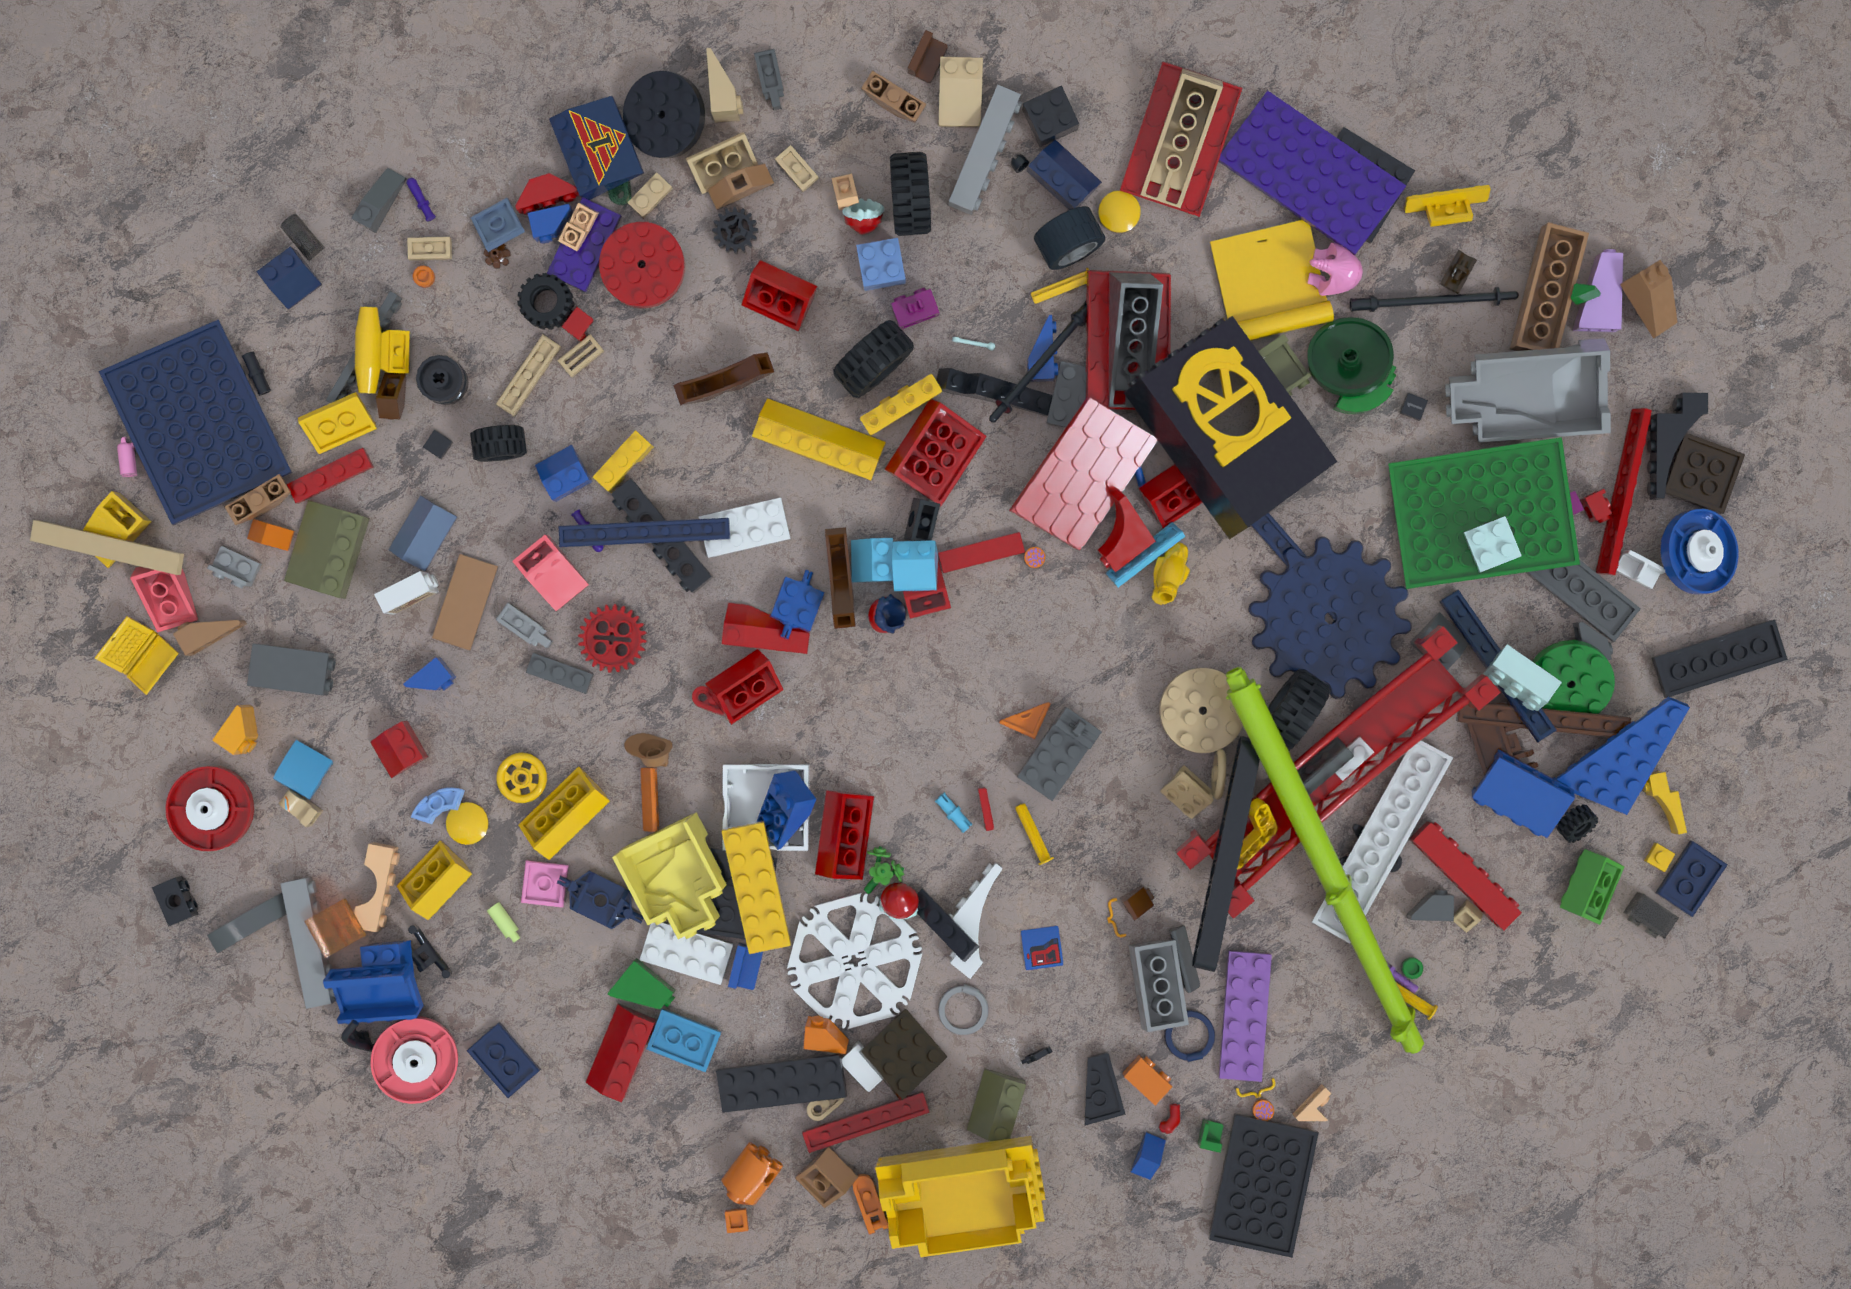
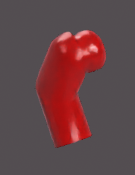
M1180 1104L1169 1105V1119L1159 1124V1130L1162 1133L1170 1134L1180 1124Z

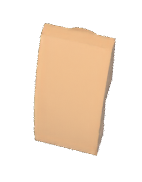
M578 203L558 241L578 251L599 212L582 203Z

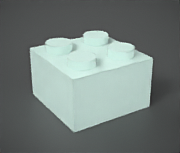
M1506 516L1463 533L1479 573L1522 556Z

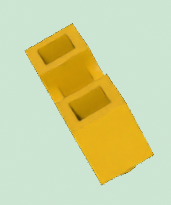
M635 430L596 472L593 478L612 494L623 482L627 472L636 463L641 462L654 446Z

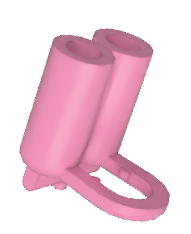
M122 437L121 443L117 445L120 475L122 477L137 476L135 447L133 443L127 441V437Z

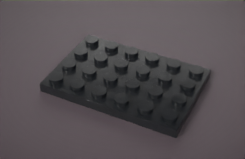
M1235 1113L1210 1227L1209 1240L1293 1258L1319 1132Z

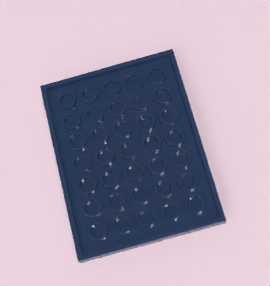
M219 319L99 371L173 526L244 495L278 474L284 477L292 473Z

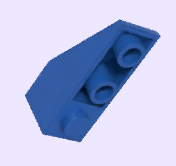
M1052 315L1048 316L1027 360L1028 371L1053 343V333H1056L1057 328L1056 321H1052ZM1054 355L1031 382L1054 381V376H1058V363H1054Z

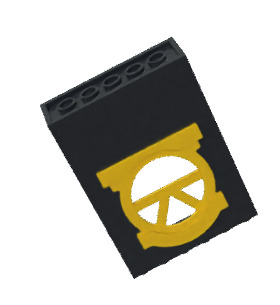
M1233 316L1226 321L1224 318H1221L1211 328L1205 329L1196 338L1186 342L1183 347L1170 353L1167 358L1161 359L1152 368L1142 372L1128 384L1130 388L1124 393L1229 540L1250 527L1338 462ZM1219 369L1224 398L1199 385V381L1204 374L1211 370ZM1229 371L1237 373L1247 383L1233 394ZM1251 391L1256 395L1259 403V418L1254 429L1248 434L1229 436L1217 431L1208 423ZM1197 394L1218 405L1202 414L1198 406Z

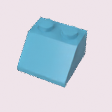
M893 538L851 540L852 583L893 582Z
M936 541L893 542L892 568L894 591L937 590L938 550Z

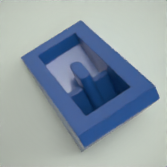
M1145 1132L1130 1172L1151 1180L1161 1164L1166 1140Z

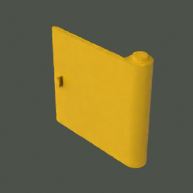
M1295 221L1210 241L1226 317L1228 319L1233 316L1250 341L1334 320L1331 302L1327 301L1326 295L1321 296L1316 287L1307 284L1309 273L1321 275V271L1310 265V260L1313 259L1315 244L1311 227L1305 221Z

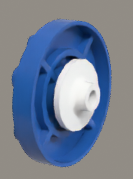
M1695 509L1682 512L1669 522L1661 538V559L1666 575L1679 589L1695 595L1714 593L1724 588L1733 578L1738 564V544L1731 526L1721 515L1708 509Z

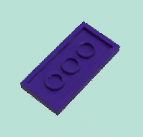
M582 197L580 203L599 212L578 251L562 243L560 244L547 273L549 275L553 274L564 283L586 292L599 266L602 247L608 237L616 230L622 216Z

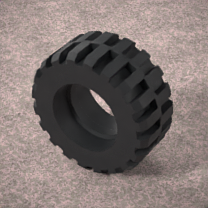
M923 152L894 153L890 156V174L895 234L898 236L928 234L931 232V208L927 156Z
M887 320L863 337L861 341L845 354L834 367V376L852 397L860 398L888 377L910 355L914 348L913 342L895 321Z
M1305 669L1295 671L1268 706L1288 751L1292 750L1307 733L1325 706L1331 692L1326 683Z

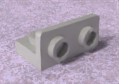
M221 546L213 564H209L207 569L213 571V576L223 580L224 577L232 580L231 584L243 588L244 586H252L262 564Z

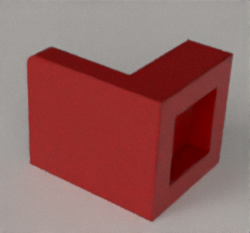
M576 307L562 325V328L581 342L586 338L584 333L594 320L580 308Z

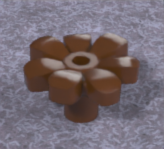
M505 244L489 252L485 249L483 254L488 257L485 259L488 266L493 264L494 269H500L501 264L507 266L509 260L506 257L511 256L510 250H505Z

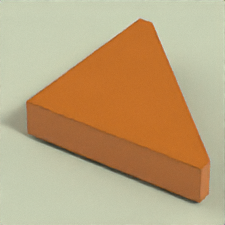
M1047 702L1000 720L999 723L1035 739L1051 703Z

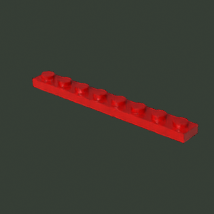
M1647 408L1631 410L1610 511L1612 514H1610L1611 518L1606 523L1596 568L1597 574L1616 575V570L1619 566L1618 561L1623 547L1625 530L1628 525V516L1632 506L1634 489L1637 484L1639 467L1642 462L1641 458L1646 444L1648 426L1651 422L1652 410Z

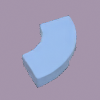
M459 788L439 789L428 797H424L418 803L411 818L433 824L435 818L442 812L459 809L465 790Z

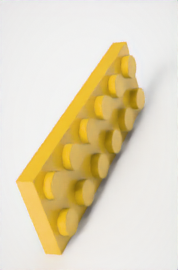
M764 821L723 829L722 836L749 954L791 946Z

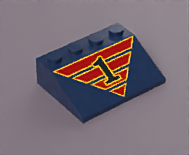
M613 96L567 109L549 118L581 197L591 200L644 174Z

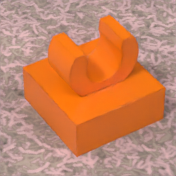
M747 1208L725 1210L727 1233L749 1230Z

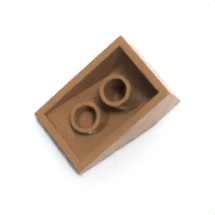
M1661 259L1620 284L1653 338L1678 323L1672 277Z

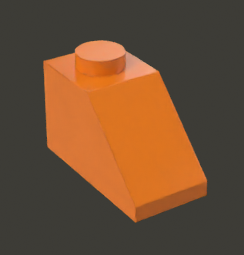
M808 1016L805 1025L804 1049L846 1054L849 1039L828 1018Z

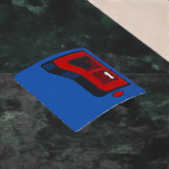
M1058 926L1021 931L1026 970L1063 966Z

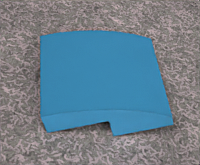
M296 740L281 762L273 779L310 800L321 785V780L332 766L333 761Z

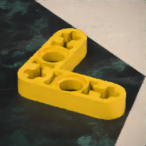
M1260 798L1254 799L1250 805L1248 816L1254 830L1243 839L1237 870L1242 868L1277 832V824L1270 808Z

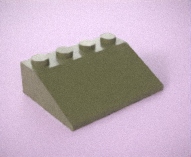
M308 500L284 581L330 596L346 599L370 518Z

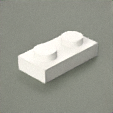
M1360 736L1347 746L1354 757L1335 772L1342 781L1374 753Z

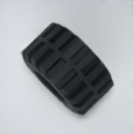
M542 273V275L535 274L533 279L530 277L526 279L527 283L525 285L522 283L520 287L522 291L518 292L517 295L519 297L517 303L521 314L532 325L545 330V328L552 330L555 326L561 327V323L563 321L566 322L568 315H571L573 312L571 309L574 307V301L572 300L574 297L569 287L557 276L549 275L548 273ZM543 291H554L557 295L556 306L549 312H538L535 308L536 297Z
M497 425L479 428L470 433L474 460L480 462L503 461L519 458L527 454L524 428L521 426Z

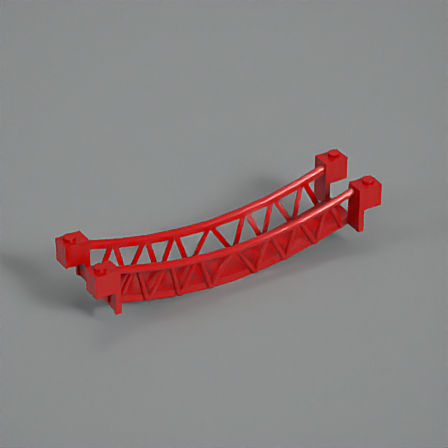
M1438 625L1423 639L1417 638L1413 643L1424 656L1364 702L1293 762L1296 769H1300L1337 736L1346 747L1360 736L1374 751L1369 758L1343 781L1334 773L1309 795L1314 807L1318 804L1317 814L1321 822H1324L1382 771L1463 707L1468 705L1480 711L1501 693L1492 681L1483 674L1466 688H1463L1440 663L1438 659L1458 643L1444 626ZM1457 692L1461 698L1450 705L1452 694ZM1445 701L1441 713L1428 714L1439 704ZM1424 719H1432L1419 730ZM1417 722L1411 737L1397 738ZM1394 743H1402L1391 752ZM1387 746L1383 759L1369 761ZM1375 765L1362 777H1360L1365 766ZM1357 771L1348 788L1330 794ZM1271 782L1254 796L1251 802L1256 798H1260L1269 806L1277 824V832L1242 868L1237 870L1228 911L1233 919L1255 901L1249 889L1300 843ZM1337 797L1323 809L1324 801ZM1249 816L1244 838L1254 830ZM1291 828L1289 840L1274 844ZM1193 829L1190 832L1191 837L1175 850L1176 854L1190 870L1208 855L1212 859L1214 858L1219 829L1206 841L1196 829ZM1279 848L1270 858H1268L1269 850ZM1263 854L1262 864L1260 866L1248 868L1257 858H1259ZM1253 872L1243 883L1238 879L1240 874Z

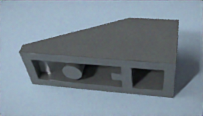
M387 168L363 197L352 219L361 226L377 233L407 178Z

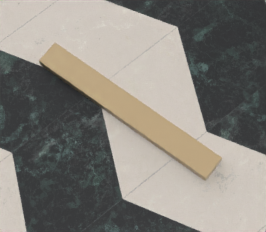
M33 520L30 541L181 575L183 553L45 521Z

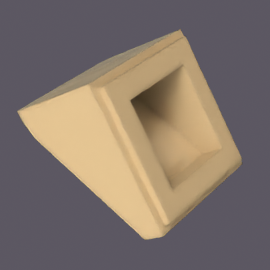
M1466 900L1454 913V922L1467 933L1481 921L1483 913L1469 900Z

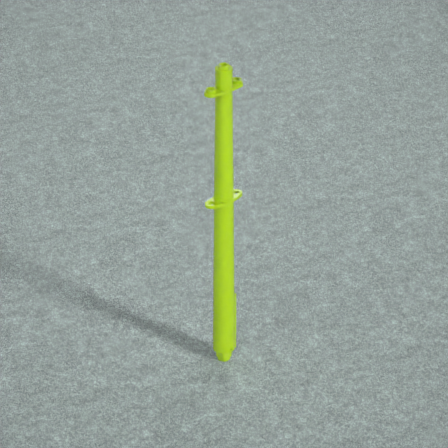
M1241 667L1231 669L1225 674L1227 677L1226 681L1230 687L1227 691L1226 699L1231 700L1326 892L1325 901L1327 905L1333 906L1392 1024L1390 1036L1396 1042L1401 1043L1405 1052H1410L1411 1054L1418 1053L1422 1050L1424 1041L1414 1022L1416 1011L1412 1006L1407 1007L1354 893L1352 878L1349 874L1345 873L1284 740L1259 690L1261 685H1257L1254 678L1249 680L1245 670H1242Z

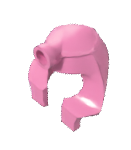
M1335 242L1331 243L1328 249H1315L1310 265L1328 273L1330 279L1327 281L1324 276L1309 273L1307 284L1316 287L1321 296L1349 291L1362 278L1363 269L1361 262L1353 253Z

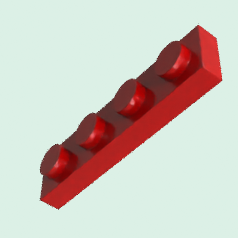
M360 448L288 483L287 486L295 503L299 504L373 468V465L365 448Z

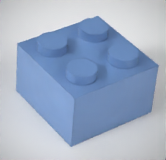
M898 238L856 245L864 291L906 284Z

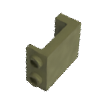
M1282 334L1258 352L1291 396L1293 395L1291 390L1296 387L1299 390L1310 383L1308 379L1313 375L1311 372L1308 373L1288 345L1287 342L1289 340L1285 334Z

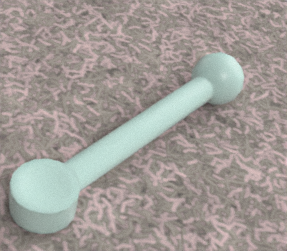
M952 337V342L986 347L991 351L995 349L993 342L987 344Z

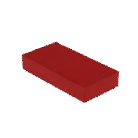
M985 787L978 788L986 831L994 830L987 789Z

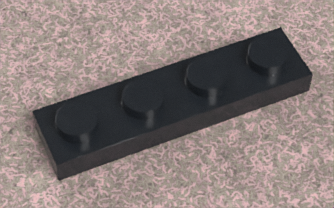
M921 889L917 893L919 899L917 914L962 961L966 962L980 946L924 889Z

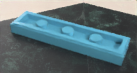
M1173 522L1153 536L1156 542L1117 572L1110 569L1106 572V575L1119 588L1185 537L1183 531Z

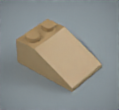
M706 48L710 104L715 123L740 121V114H743L741 95L737 96L734 86L712 49Z
M940 57L939 126L980 127L983 58Z

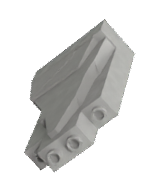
M1605 338L1578 340V344L1565 348L1475 354V362H1471V375L1449 377V384H1445L1446 397H1450V404L1446 405V416L1451 418L1452 424L1473 423V436L1477 435L1478 442L1611 433V413L1608 408L1610 349Z

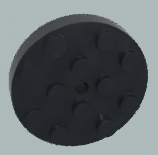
M655 71L642 76L629 90L623 107V122L632 143L641 152L657 158H675L688 152L699 140L705 124V106L699 90L689 79L669 71Z

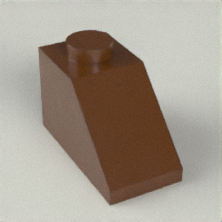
M384 373L376 396L379 418L400 420L405 407L406 373Z
M1142 885L1120 897V900L1134 921L1154 906L1151 901L1155 899L1149 888L1144 889Z

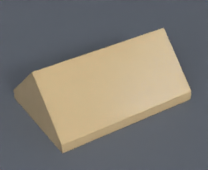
M744 132L686 158L702 194L708 192L712 186L725 176L745 167L758 165Z

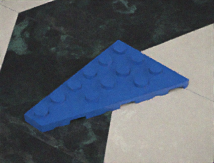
M1668 696L1658 706L1648 710L1645 716L1636 722L1633 721L1617 735L1607 739L1608 742L1584 755L1577 763L1567 767L1568 770L1556 778L1553 777V779L1573 789L1576 795L1627 815L1690 708L1689 705Z

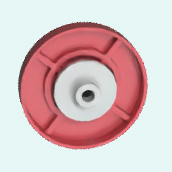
M418 1016L412 1020H397L382 1031L374 1044L370 1062L372 1075L378 1087L387 1096L396 1101L417 1104L432 1100L448 1088L456 1074L458 1050L455 1040L442 1024L433 1019ZM415 1059L418 1062L413 1063L411 1060Z

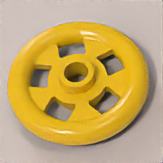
M515 753L505 758L500 764L496 775L497 786L502 795L508 800L515 803H528L538 798L544 791L547 783V772L543 763L534 755ZM523 761L532 764L530 770L522 767ZM511 764L517 768L512 772V775L507 772ZM520 774L525 775L526 779L524 782L519 780ZM532 774H538V783H532ZM509 780H511L512 784L515 786V788L511 791L508 789L506 785V782H508ZM529 787L530 793L522 795L520 789Z

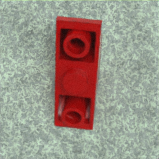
M548 173L529 179L515 206L520 214L528 215V213L535 212L536 209L542 207L544 209L555 207L556 203L561 201L565 203L572 202L580 195L575 186Z

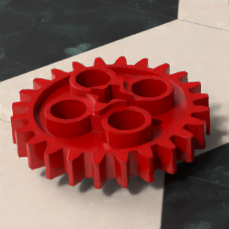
M614 604L612 610L609 605H605V611L597 607L598 614L590 612L592 619H583L587 626H580L584 630V634L578 635V637L584 640L578 643V645L585 646L581 654L588 653L586 661L593 659L592 667L600 664V671L607 667L608 673H612L613 667H615L617 672L621 671V666L628 670L629 662L632 665H636L634 658H642L638 652L646 651L641 644L648 642L642 639V636L647 634V632L640 629L645 624L637 623L640 616L633 618V610L625 613V606H622L619 611L617 604ZM602 621L608 624V630L605 633H601L598 630V625ZM623 623L629 625V632L626 635H622L619 631V627ZM614 633L616 637L631 638V642L614 641L612 645L610 640L595 639L594 636H612ZM600 642L606 645V651L603 654H599L596 650ZM621 644H625L628 649L624 656H620L617 652L618 646Z

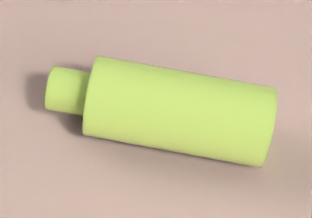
M500 902L487 910L505 938L510 937L513 943L521 938L516 932L519 930Z

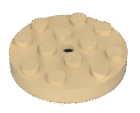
M1195 668L1177 675L1166 686L1159 705L1160 721L1165 733L1176 745L1191 752L1211 753L1228 746L1238 736L1243 725L1231 700L1226 699L1227 691L1230 687L1224 673L1209 668ZM1200 707L1204 708V712L1202 714L1199 713Z

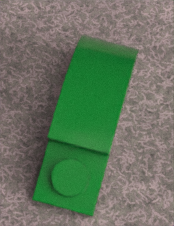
M1392 366L1388 378L1374 391L1356 397L1340 396L1333 410L1344 414H1361L1381 405L1394 391L1387 384L1391 385L1394 381L1396 367Z

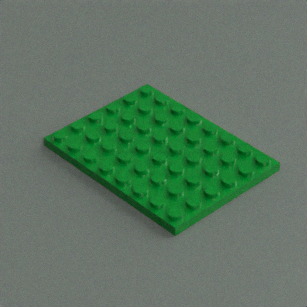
M1562 437L1388 463L1406 589L1580 565ZM1506 516L1522 556L1479 573L1463 533Z

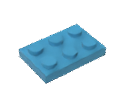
M662 1009L646 1049L706 1072L722 1031Z

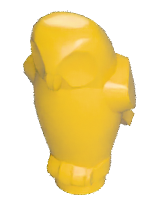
M1181 542L1168 549L1164 556L1158 557L1153 574L1154 590L1151 598L1154 603L1159 605H1165L1174 601L1179 586L1185 582L1189 575L1190 569L1186 566L1188 548Z

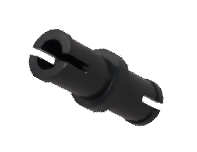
M252 351L242 355V359L249 371L248 377L252 379L258 395L261 396L271 392L264 376L265 370L261 368L255 352Z

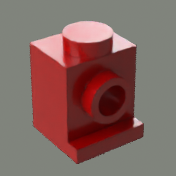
M1605 489L1598 490L1580 499L1590 522L1598 521L1600 524L1611 518V504L1602 495L1606 493Z

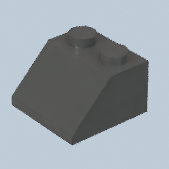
M1439 612L1410 643L1424 656L1413 642L1417 638L1423 639L1438 625L1444 626L1458 642L1438 659L1448 670L1461 657L1468 646V642L1461 632Z

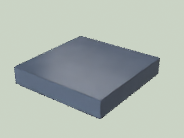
M508 198L470 217L488 252L525 232Z

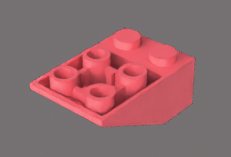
M546 534L512 561L555 611H558L589 586L552 538Z

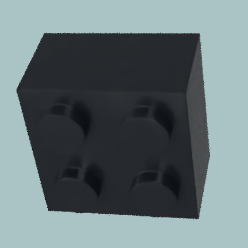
M1062 85L1023 103V113L1039 147L1078 130V119Z

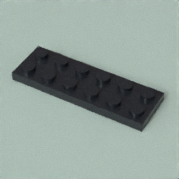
M1775 619L1652 657L1664 698L1788 660Z
M841 1054L716 1070L722 1113L847 1097Z

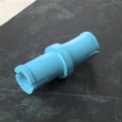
M945 792L935 800V803L947 814L948 820L951 819L962 833L968 830L969 826H972V823L960 811L959 805L956 806Z

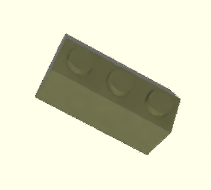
M984 1068L967 1130L988 1141L1010 1139L1026 1087L1025 1080Z

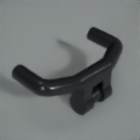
M417 925L410 926L408 928L409 933L414 934L421 945L412 952V959L418 966V971L421 973L435 963L441 970L442 977L449 978L452 975L451 969L427 940L422 930ZM423 952L429 957L426 961L420 956Z
M354 1019L351 1020L341 1034L342 1041L349 1047L372 1052L374 1044H372L369 1038V1033L362 1030L357 1031L356 1028L359 1026V1023Z

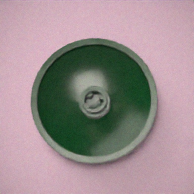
M1355 317L1333 320L1321 327L1311 339L1307 354L1308 368L1315 382L1324 390L1344 397L1365 395L1380 387L1388 378L1394 359L1393 346L1388 335L1373 322Z

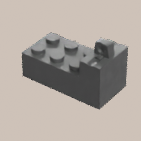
M1064 707L1019 771L1017 777L1053 801L1102 731L1069 708Z

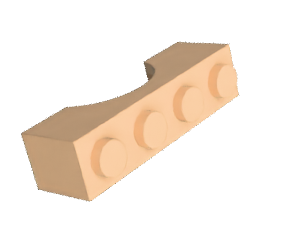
M375 842L368 844L364 865L374 873L377 888L370 901L355 906L352 928L378 932L385 927L387 915H384L385 909L389 907L391 902L389 890L390 886L394 885L396 874H393L394 866L398 865L400 853H397L398 847Z

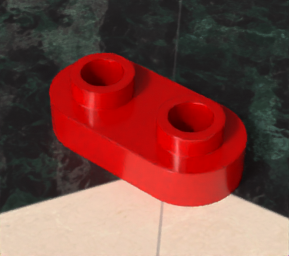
M699 686L693 691L692 701L695 706L724 716L706 686ZM701 694L706 695L707 699L705 701L699 700Z

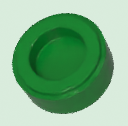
M1408 957L1401 964V972L1409 979H1417L1423 973V964L1417 958Z

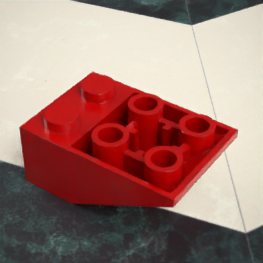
M939 561L937 590L903 591L910 619L951 609Z

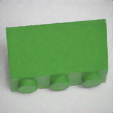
M1584 849L1578 858L1576 870L1570 877L1568 889L1561 898L1560 908L1600 925L1625 866Z

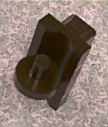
M1458 250L1440 285L1459 294L1477 259Z

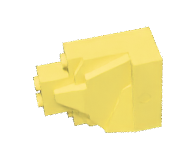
M697 812L623 847L612 857L647 925L652 923L658 925L668 919L677 939L684 936L686 939L691 938L697 934V930L701 928L708 930L716 925L715 922L720 915L711 899L723 893L722 890L727 885L706 843L705 837L708 833Z

